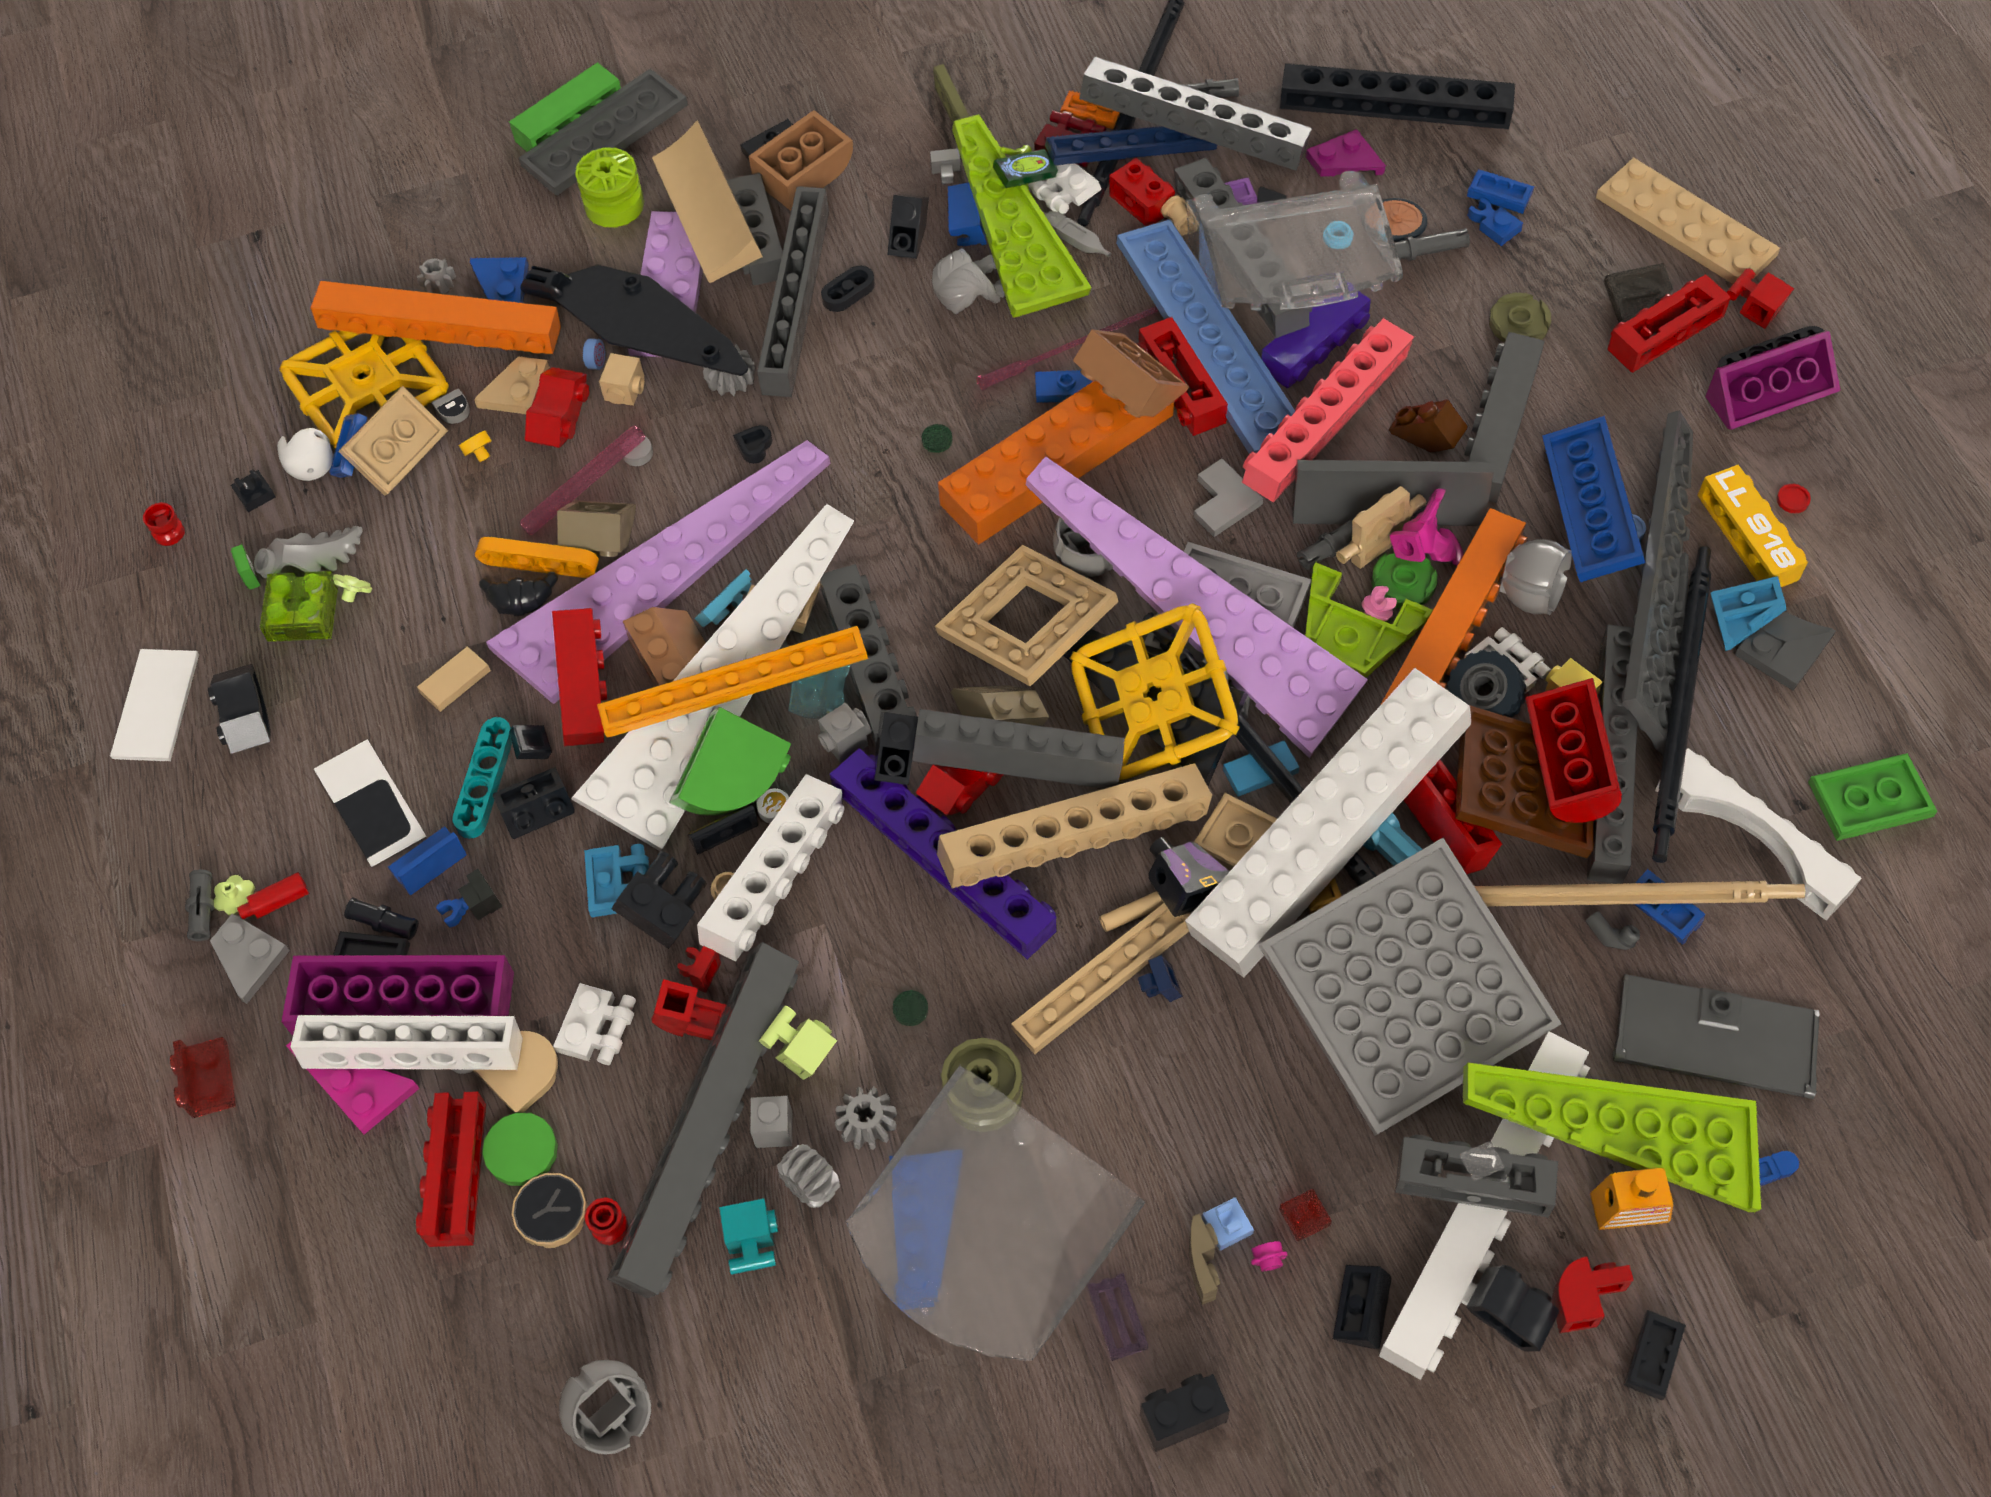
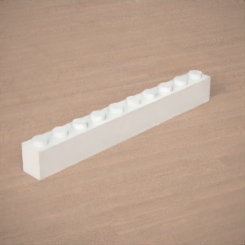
M1549 1031L1529 1071L1585 1078L1590 1067L1584 1064L1589 1051ZM1503 1118L1488 1148L1500 1147L1508 1150L1509 1154L1525 1156L1529 1153H1538L1542 1144L1550 1147L1554 1138ZM1478 1175L1472 1176L1475 1178L1505 1182L1510 1184L1511 1180H1514L1515 1178L1507 1176L1506 1179L1503 1180ZM1458 1203L1385 1341L1379 1357L1420 1380L1426 1369L1434 1373L1444 1354V1351L1438 1348L1443 1336L1449 1339L1452 1338L1462 1319L1455 1315L1460 1303L1467 1306L1477 1287L1472 1282L1477 1270L1484 1273L1495 1254L1488 1250L1493 1239L1502 1241L1511 1223L1510 1220L1505 1218L1508 1211Z

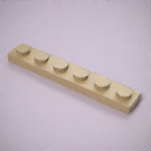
M1163 903L1011 1023V1029L1034 1054L1038 1053L1148 965V960L1158 957L1187 934L1189 929L1185 920L1191 914L1186 913L1174 917L1165 903Z

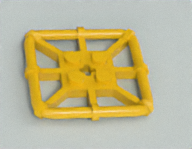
M334 330L328 333L329 337L282 361L279 368L284 381L299 401L303 414L309 416L318 430L328 437L334 449L337 446L344 417L355 414L357 410L374 401L381 408L387 402L384 396L402 386L405 388L427 390L415 397L423 406H426L441 395H445L449 388L443 373L428 355L425 344L421 340L402 338L406 345L386 355L381 349L385 338L383 335L372 334L369 342L350 351L345 342L360 334L347 331L337 332ZM335 347L342 354L341 357L327 364L308 362ZM414 358L420 362L430 377L400 374L395 366ZM364 373L368 376L364 379H359L358 375ZM305 375L327 378L331 385L309 396L296 376ZM340 396L345 405L334 431L319 409L320 406Z
M1191 603L1188 606L1176 607L1139 623L1133 621L1126 624L1125 629L1090 642L1078 649L1077 652H1072L1070 660H1072V675L1084 711L1081 716L1083 723L1088 725L1090 733L1104 735L1100 721L1123 712L1125 714L1129 731L1124 739L1123 765L1119 780L1135 777L1168 763L1171 765L1181 762V758L1226 741L1232 735H1236L1240 728L1237 726V711L1224 671H1226L1224 660L1219 659L1207 619L1201 611V607ZM1183 620L1169 650L1149 659L1142 636ZM1195 627L1207 664L1203 668L1184 674L1179 657ZM1132 640L1139 663L1120 671H1115L1089 658ZM1084 667L1114 680L1120 701L1097 709ZM1212 678L1224 719L1195 707L1188 686ZM1152 686L1162 688V692L1157 694L1158 700L1156 701L1147 697V693ZM1189 716H1194L1219 729L1176 745L1170 724ZM1160 729L1165 750L1126 765L1140 736Z

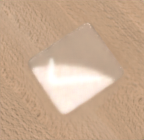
M1486 1142L1460 1154V1158L1474 1181L1504 1169V1164L1491 1142Z

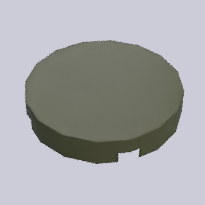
M1527 293L1503 295L1492 306L1489 315V326L1493 334L1502 342L1506 341L1508 332L1542 340L1545 338L1551 325V312L1546 303L1542 300L1538 302L1533 299V295Z

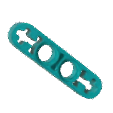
M501 717L488 719L482 725L454 810L453 824L458 834L467 839L480 836L486 829L495 801L492 794L498 791L511 750L512 741L509 734L511 727L509 722ZM498 730H502L504 734L497 735L495 740L496 747H493L494 740L491 734H497ZM486 757H495L497 759L496 764L489 769L480 768V762ZM486 786L488 791L483 797L473 798L470 796L472 789L475 787ZM470 807L474 808L473 816L476 822L472 821L469 823L468 826H465L463 821L470 820L472 815V810Z

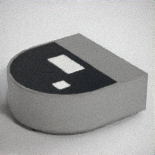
M459 388L432 402L440 418L449 424L462 422L470 413L467 399Z

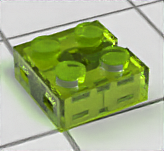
M331 571L305 572L304 577H296L294 573L267 574L260 621V630L267 642L332 639L338 585L334 584Z

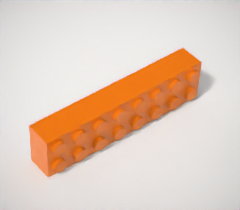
M1093 381L939 481L940 505L979 545L1043 503L1025 484L1027 477L1045 456L1079 479L1172 417L1174 402L1154 417L1140 416L1138 418L1124 409L1125 404L1122 401L1106 395L1102 391L1103 386L1099 382Z

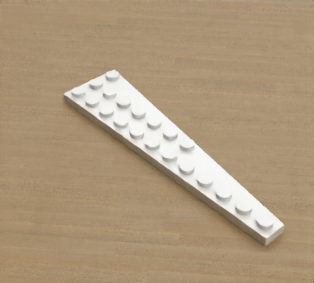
M826 504L673 681L780 649L854 520ZM753 694L629 731L571 799L658 851H661L685 811L669 802L710 713L721 707L740 717Z

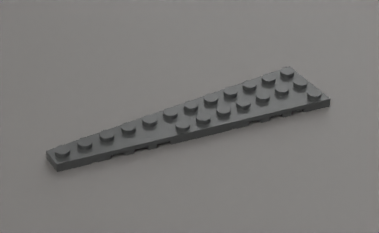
M1680 410L1668 413L1666 428L1663 429L1664 440L1662 450L1659 452L1660 466L1659 472L1656 473V492L1652 497L1653 511L1652 517L1649 519V537L1645 543L1646 563L1641 567L1642 582L1641 588L1637 592L1638 607L1637 613L1634 615L1635 627L1633 639L1630 640L1629 664L1626 665L1627 678L1625 690L1622 691L1624 707L1631 711L1640 729L1647 733L1653 742L1655 750L1660 752L1663 757L1688 592L1689 555L1686 552L1683 553V541L1689 540L1690 529L1686 526L1684 516L1690 514L1691 503L1685 489L1691 488L1693 430Z

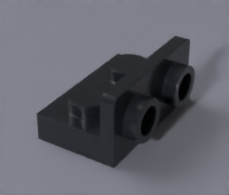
M556 767L492 794L512 839L519 838L575 812Z

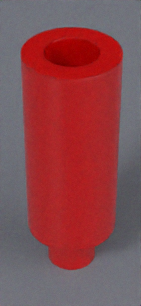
M297 872L247 896L248 902L237 907V910L243 920L254 914L259 919L310 893L301 874Z

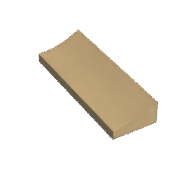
M697 120L681 138L662 152L653 156L652 159L709 283L763 256L708 139Z

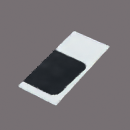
M368 739L314 768L371 867L426 837Z

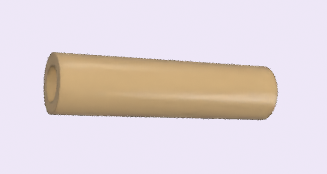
M1156 891L1099 916V921L1103 930L1109 932L1152 913L1164 902Z

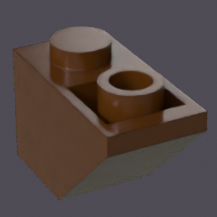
M1447 399L1437 402L1429 401L1412 407H1403L1395 415L1396 419L1388 430L1392 435L1432 453L1454 449L1468 426Z

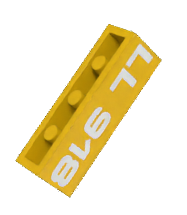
M1739 464L1704 477L1697 496L1755 580L1759 581L1778 576L1781 587L1799 581L1808 564L1805 553L1796 546L1789 536L1786 526L1780 523L1773 514L1768 501L1763 499L1758 493L1751 477L1744 473Z

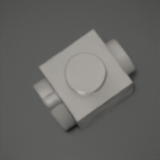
M844 703L818 720L820 728L818 739L827 752L831 751L840 763L845 761L858 748L862 750L868 746L866 735L870 734L872 730L861 710L857 708L852 710L847 703Z

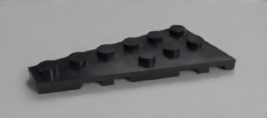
M1090 629L1063 656L1072 663L1070 657L1073 651L1077 652L1084 645L1107 635ZM1126 643L1089 658L1115 671H1120L1139 663L1134 646ZM1148 653L1149 659L1155 657V655ZM1084 667L1087 678L1114 703L1120 701L1114 680ZM1182 667L1184 674L1192 672V670ZM1211 678L1188 686L1195 707L1224 719ZM1152 686L1147 693V697H1150L1153 701L1158 700L1157 694L1162 692V688ZM1229 686L1237 716L1239 717L1248 694ZM1189 716L1170 724L1176 745L1219 729L1194 716ZM1160 729L1148 732L1147 734L1165 750ZM1229 739L1181 758L1179 764L1183 767L1195 763L1206 785L1209 786Z

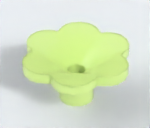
M333 575L334 584L344 588L341 597L344 601L354 602L357 592L371 593L372 591L371 584L349 575Z
M233 875L226 882L217 884L214 888V894L216 895L214 898L215 909L225 911L229 916L232 913L238 915L237 907L248 902L247 896L254 893L255 885L250 880H243L239 875Z

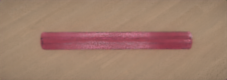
M632 425L521 519L519 523L522 529L529 535L537 532L557 515V510L571 503L644 441L645 435L643 431L636 425Z

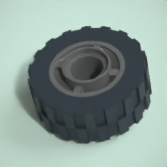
M1480 650L1478 653H1470L1463 660L1460 659L1456 663L1455 669L1451 670L1449 674L1451 677L1447 681V688L1449 692L1466 704L1510 718L1520 712V707L1525 702V692H1527L1526 684L1523 681L1524 676L1514 662L1504 654L1502 656L1497 651L1492 650L1491 652ZM1485 683H1494V689L1489 695L1480 696V688Z

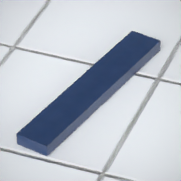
M1163 126L1047 137L1045 143L1049 157L1055 165L1216 150L1218 146L1217 144Z

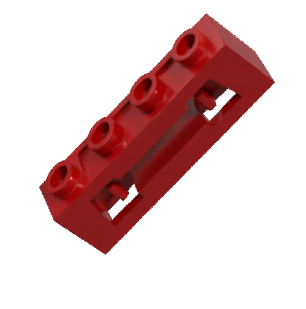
M1706 274L1695 281L1690 280L1674 294L1665 295L1649 309L1644 308L1629 321L1617 324L1611 331V339L1607 350L1633 373L1722 319L1726 313L1731 296Z
M1169 317L1140 328L1139 342L1136 344L1184 382L1176 369L1177 367L1192 390L1191 398L1186 391L1174 401V407L1177 410V416L1183 427L1187 426L1192 436L1226 424L1228 404L1174 319ZM1173 354H1174L1175 358L1177 359V361H1176V367H1175L1174 364L1172 363V361L1174 360Z

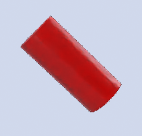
M1586 679L1525 697L1551 813L1562 821L1573 823L1597 820L1612 813L1620 805L1622 793L1594 679Z

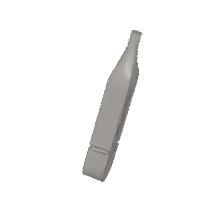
M1050 211L1045 214L1051 226L1062 240L1082 252L1102 253L1110 257L1111 252L1104 249L1098 236L1070 218H1066L1065 215L1057 211Z

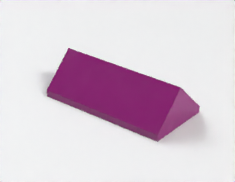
M1823 331L1715 369L1705 397L1727 429L1732 430L1841 391L1830 331Z

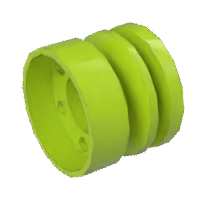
M600 148L582 157L576 166L575 176L587 217L594 224L602 227H620L635 220L643 211L644 197L633 157L626 151L618 148Z

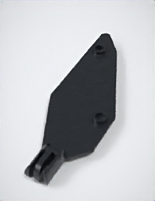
M533 265L526 275V279L520 285L521 291L525 294L556 301L609 344L737 376H742L748 371L747 364L729 338L648 276L602 265H595L570 274Z

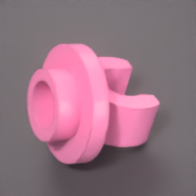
M1376 586L1372 590L1371 595L1363 599L1362 608L1365 614L1382 621H1388L1393 615L1392 609L1396 606L1397 599L1385 598V594L1389 590L1387 586Z

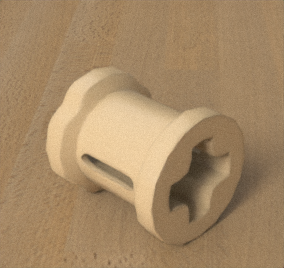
M1177 195L1166 201L1162 206L1161 214L1172 221L1180 235H1186L1195 229L1199 219L1194 212H1190L1185 206L1184 198Z

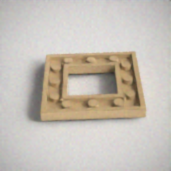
M1022 545L935 625L939 636L1024 684L1031 686L1119 601L1116 592ZM1028 586L1061 603L1065 607L1027 643H1024L988 623V621L1023 588Z

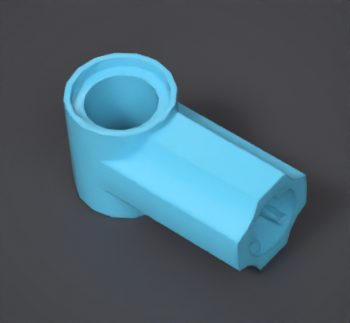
M1393 813L1363 844L1368 850L1374 851L1376 849L1393 866L1422 850L1418 844L1400 829V823Z

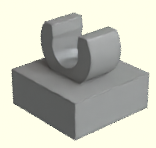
M958 148L930 151L932 174L941 173L942 184L954 183L953 172L960 171V153Z

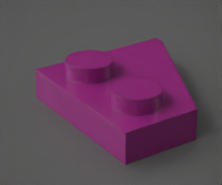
M1357 129L1311 147L1306 151V159L1320 177L1336 175L1357 176L1358 171L1375 170V175L1385 173L1386 165Z

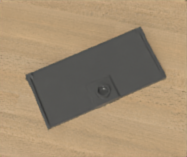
M1624 974L1621 986L1616 1042L1612 1053L1613 1061L1814 1099L1817 1094L1816 1066L1819 1010Z

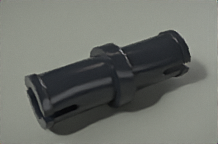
M354 897L349 900L344 913L346 919H352L372 926L373 931L378 933L386 931L408 940L415 936L419 924L417 919L393 912L389 906L381 905L378 907Z

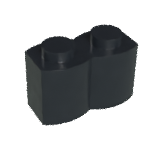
M1501 1265L1486 1268L1466 1308L1479 1320L1496 1329L1503 1338L1525 1352L1540 1351L1560 1312L1551 1302L1552 1298L1538 1288H1529L1521 1280V1273L1510 1266Z

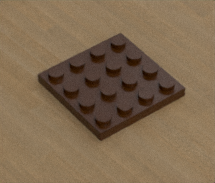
M1469 705L1471 725L1460 736L1455 819L1588 858L1593 852V821L1581 823L1566 822L1556 818L1551 813L1531 724Z

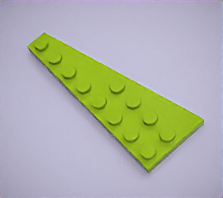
M975 115L954 121L952 131L1013 318L1088 296L1092 288L1025 184L1005 188L992 166L995 159L1007 156L1000 152L1001 147L981 116Z
M1469 1062L1463 1066V1103L1637 1170L1664 1168L1668 1182L1747 1212L1755 1213L1761 1210L1756 1101Z

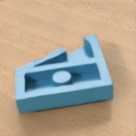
M1778 576L1710 592L1725 651L1731 650L1786 611V603Z

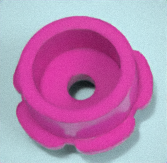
M1280 1241L1258 1245L1251 1249L1254 1258L1251 1260V1264L1260 1265L1262 1272L1275 1270L1283 1266L1282 1260L1287 1257L1288 1253L1283 1252Z

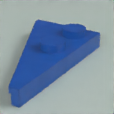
M526 257L470 258L472 270L476 274L487 299L517 303L524 302L525 293L521 291L520 285L528 274L529 265Z

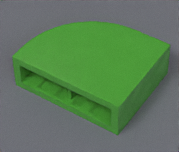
M718 707L710 713L669 803L691 813L710 816L731 813L747 806L761 797L773 784L778 773H783L791 758V755L787 754L791 743Z

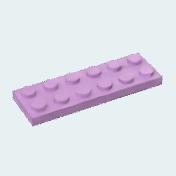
M652 211L640 275L652 278L696 313L703 272L702 267L677 212ZM628 349L629 356H655V357H660V356H656V355H652V354H648V353H644V352H640V351Z

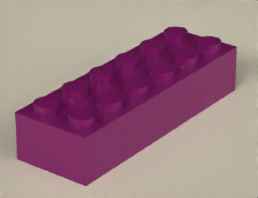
M505 955L293 956L281 1022L293 1036L298 1015L509 1016L514 971Z

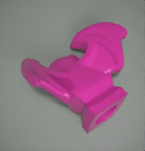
M1435 489L1429 497L1424 511L1420 512L1411 521L1404 523L1402 531H1394L1389 535L1394 554L1397 558L1423 562L1425 559L1424 553H1428L1434 561H1452L1453 565L1458 566L1463 557V550L1459 541L1449 529L1440 528L1437 531L1436 514L1446 489Z

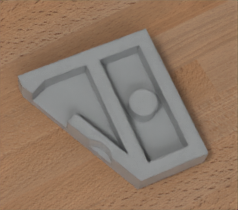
M233 913L210 940L237 995L246 1004L290 951L284 943Z

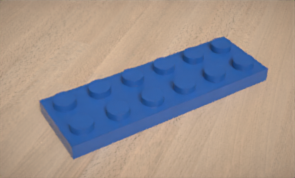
M1605 416L1543 435L1579 581L1584 582L1646 563Z

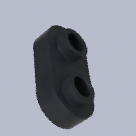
M854 266L827 283L821 291L823 306L829 311L840 312L868 295L875 287L873 271L866 266Z

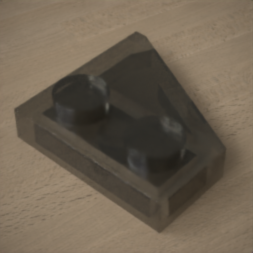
M1664 263L1608 274L1603 280L1618 323L1629 321L1639 311L1654 306L1665 295L1671 294L1673 290Z

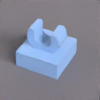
M1236 1197L1202 1214L1203 1222L1205 1224L1210 1223L1218 1239L1217 1247L1220 1251L1253 1234L1254 1229Z

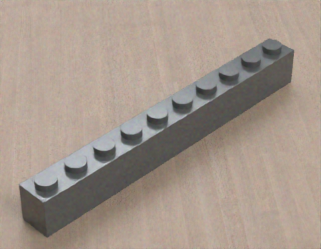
M763 942L749 951L607 1280L645 1298L659 1295V1292L663 1293L672 1278V1271L669 1270L674 1257H678L682 1253L687 1242V1237L684 1236L689 1222L692 1223L700 1212L702 1202L698 1201L703 1188L709 1187L715 1176L716 1168L713 1165L717 1155H721L729 1143L730 1135L727 1132L731 1122H735L743 1110L744 1102L741 1101L745 1089H749L756 1079L758 1069L755 1068L758 1058L759 1056L762 1057L768 1050L759 1042V1039L784 1007L782 1002L785 994L790 993L797 982L798 975L795 974L799 961Z

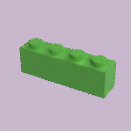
M597 62L509 121L515 142L528 152L621 89L619 79Z

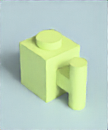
M784 1006L759 1039V1042L768 1049H771L778 1039L785 1045L775 1058L804 1080L813 1075L837 1040L830 1035L832 1033L831 1030L818 1020L811 1021L807 1019L795 1030L789 1023L796 1013L790 1007Z

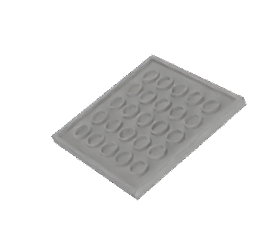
M1441 838L1259 945V948L1374 1136L1463 1084V1066L1468 1062L1493 1066L1562 1024L1444 838Z

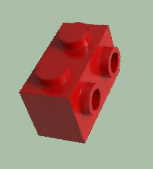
M1135 158L1110 175L1109 196L1143 225L1156 224L1164 218L1161 214L1162 206L1168 199L1175 196V190L1170 183L1163 181L1149 166L1144 165Z

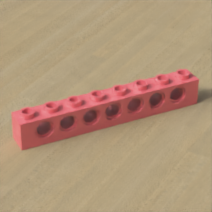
M1384 318L1375 327L1370 326L1364 333L1359 344L1354 343L1350 347L1345 359L1334 364L1327 379L1321 378L1317 382L1312 395L1309 398L1304 396L1300 400L1295 413L1292 416L1286 415L1283 418L1278 431L1275 434L1269 433L1257 453L1251 452L1243 464L1245 473L1242 483L1274 503L1295 480L1297 460H1313L1407 358L1414 336Z

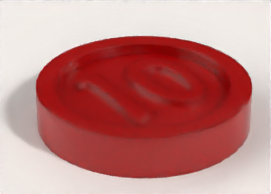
M1798 484L1784 485L1777 494L1778 505L1789 513L1805 511L1811 501L1808 490Z

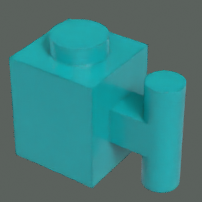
M764 1198L720 1207L724 1241L729 1254L743 1252V1257L729 1259L731 1275L776 1266L774 1250L759 1253L760 1248L774 1246L772 1233L779 1232L775 1209L768 1210Z

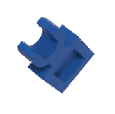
M1481 198L1478 208L1480 210L1473 206L1469 207V219L1481 223L1479 230L1500 246L1522 230L1523 222L1503 207L1495 211L1492 209L1491 203L1485 198Z

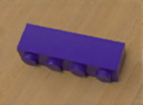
M1344 280L1312 306V312H1309L1308 327L1275 338L1262 349L1261 359L1274 379L1287 389L1296 381H1302L1312 367L1317 363H1323L1335 347L1342 346L1348 340L1350 334L1357 328L1362 329L1367 324L1370 318L1371 299Z

